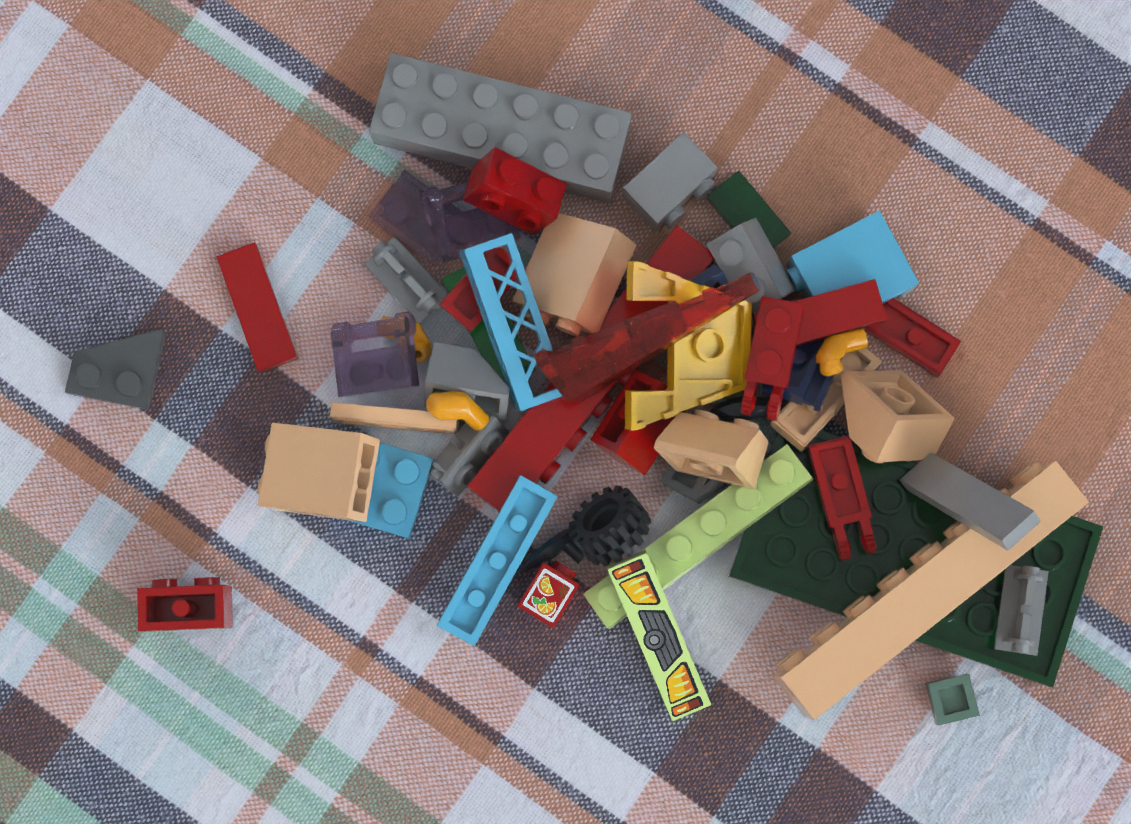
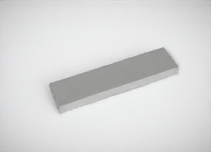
M929 453L900 479L906 490L1007 551L1041 522L1034 510L933 453Z

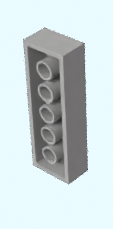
M390 53L369 133L374 144L468 168H473V165L496 147L567 183L565 189L567 193L611 203L631 127L632 113Z

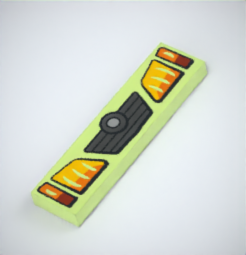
M646 549L624 558L618 563L606 566L672 721L710 706L711 702Z

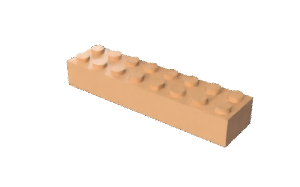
M1039 461L1032 466L1027 465L1009 479L1013 487L1009 490L1006 488L1000 490V492L1034 510L1041 521L1009 551L961 522L956 521L943 531L947 539L942 543L938 541L932 545L929 543L909 558L914 564L907 570L902 568L897 571L896 569L878 582L876 586L880 589V592L875 596H861L845 608L843 612L847 618L838 625L836 622L832 624L828 622L812 634L809 638L814 644L804 652L802 649H794L779 660L776 665L780 671L772 677L801 714L812 720L817 719L1088 504L1087 498L1057 461L1042 465Z

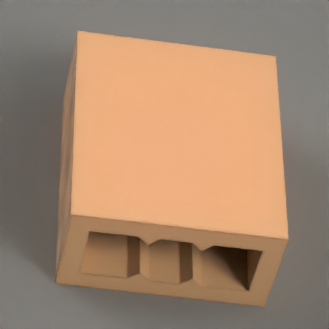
M559 213L557 219L544 228L525 270L544 326L546 327L550 321L556 323L555 327L573 336L578 337L580 331L597 336L625 273L627 261H630L637 244L616 228ZM517 290L512 302L522 308L525 300L522 292ZM527 311L525 318L532 322L529 311Z
M272 423L270 434L265 442L266 459L263 475L258 483L259 500L257 506L277 511L366 523L380 439L358 432Z

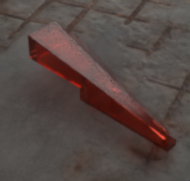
M748 273L716 289L714 287L702 291V295L681 304L673 301L614 323L612 326L585 338L582 335L571 339V344L557 350H542L533 355L537 365L567 402L584 401L760 291L755 274Z

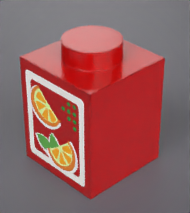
M556 560L552 567L543 563L517 607L554 629L580 584L573 581L577 573Z

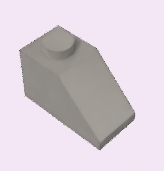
M434 342L425 378L424 407H426L427 398L434 392L462 391L480 406L489 417L493 415L498 419L507 420L510 388L474 348L463 347L458 344Z

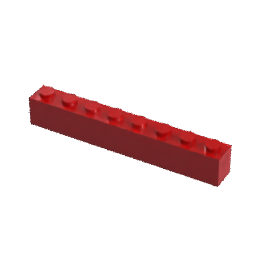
M676 226L646 264L690 281L711 267L715 259L710 250L679 226ZM626 288L608 310L598 335L589 334L560 370L568 394L531 407L469 483L468 488L499 513L520 475L535 484L541 481L547 485L561 467L556 460L566 448L571 452L577 448L587 435V432L582 429L592 415L596 419H600L613 402V399L608 395L618 383L623 387L625 386L634 370H639V367L634 363L644 351L651 355L665 337L660 330L668 322V303L666 301L627 300ZM553 380L542 393L555 389Z

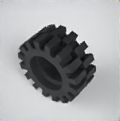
M615 485L613 490L610 486L603 488L602 495L595 492L591 495L593 500L589 503L584 500L580 504L583 510L581 512L575 511L572 515L575 521L569 522L568 528L571 530L568 532L569 537L586 558L597 566L600 563L603 566H609L611 559L618 563L622 561V554L626 553L628 556L633 554L632 547L635 544L641 546L644 542L641 535H648L650 530L647 526L651 524V518L648 516L649 513L628 488L625 487L623 489Z

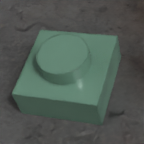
M969 674L925 683L935 725L939 726L980 716Z

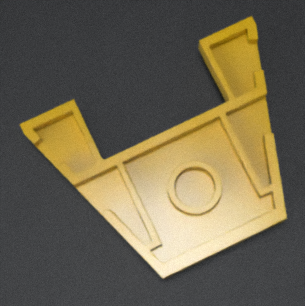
M627 261V300L668 301V366L666 390H625V429L639 430L645 428L647 424L660 419L666 420L679 415V412L698 405L703 406L745 390L747 380L744 379L751 350L752 303L705 285L688 281L678 275L648 266V264L639 261Z

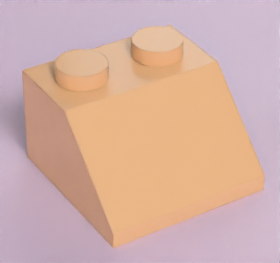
M902 370L844 371L841 377L849 437L862 449V454L867 459L875 463L912 462L913 460L924 459L929 453H937L955 418Z
M695 410L694 415L679 412V415L675 416L656 439L654 449L675 471L755 489L769 441L758 429L759 426L756 423L744 419H734L733 423L719 421V417L713 413Z

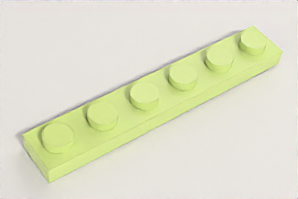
M788 444L763 461L755 489L734 484L730 485L645 548L663 590L813 481L812 476ZM610 575L583 593L606 628L611 629L627 617Z

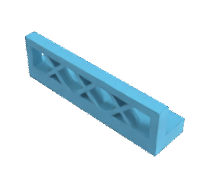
M510 233L459 251L505 383L510 388V398L514 410L523 411L567 395L568 392L513 234ZM502 245L506 246L511 263L504 277L489 270L483 252ZM513 270L515 271L518 283L510 280ZM492 277L501 281L497 291ZM506 285L521 291L525 303L518 317L504 311L500 298ZM527 311H529L533 324L524 320ZM506 318L515 321L511 331ZM521 325L535 331L539 343L532 357L518 351L514 339ZM541 351H543L547 364L538 360ZM520 358L529 361L525 371ZM535 365L550 372L555 389L533 396L528 379Z
M519 476L439 619L438 627L473 646L476 645L556 501L557 495L525 477Z

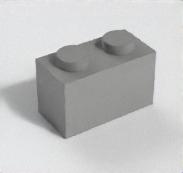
M683 132L623 187L622 198L655 232L664 224L667 228H671L686 213V210L683 208L686 203L693 197L698 201L701 200L713 189L716 183L712 179L715 177L718 167Z
M757 218L739 224L706 244L719 268L723 271L735 296L752 303L751 315L759 311L762 296L782 299L796 291L792 280Z

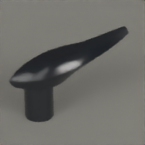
M743 396L726 400L716 405L709 412L717 415L719 419L725 422H734V419L749 421L767 415L766 409L770 398L756 396V406L751 416L741 414ZM782 399L781 407L788 404L789 401Z
M564 529L526 557L519 565L515 575L529 571L542 562L555 558L562 551L577 564L586 556L569 537L568 532L571 530Z

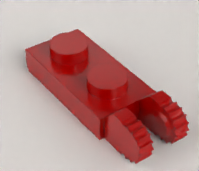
M765 296L761 297L744 379L747 380L741 405V414L751 416L756 406L758 384L762 383L773 386L766 409L767 419L778 420L785 388L788 389L805 309L804 304Z
M848 435L807 446L828 528H832L833 539L840 560L850 559L851 547L844 525L858 522L862 548L867 554L876 552L877 547L869 519L872 518L851 438Z

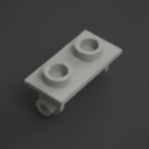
M395 236L388 243L382 241L373 248L372 253L374 255L364 265L420 324L439 307L438 304L447 295L446 291Z
M493 415L489 417L487 425L478 431L473 430L465 423L455 435L465 443L464 447L460 450L452 443H449L432 463L434 468L429 474L441 484H444L456 496H459L465 488H468L469 483L477 475L488 458L501 445L509 431Z
M1013 565L1005 569L994 649L1034 656L1038 655L1049 571L1040 570L1037 567Z

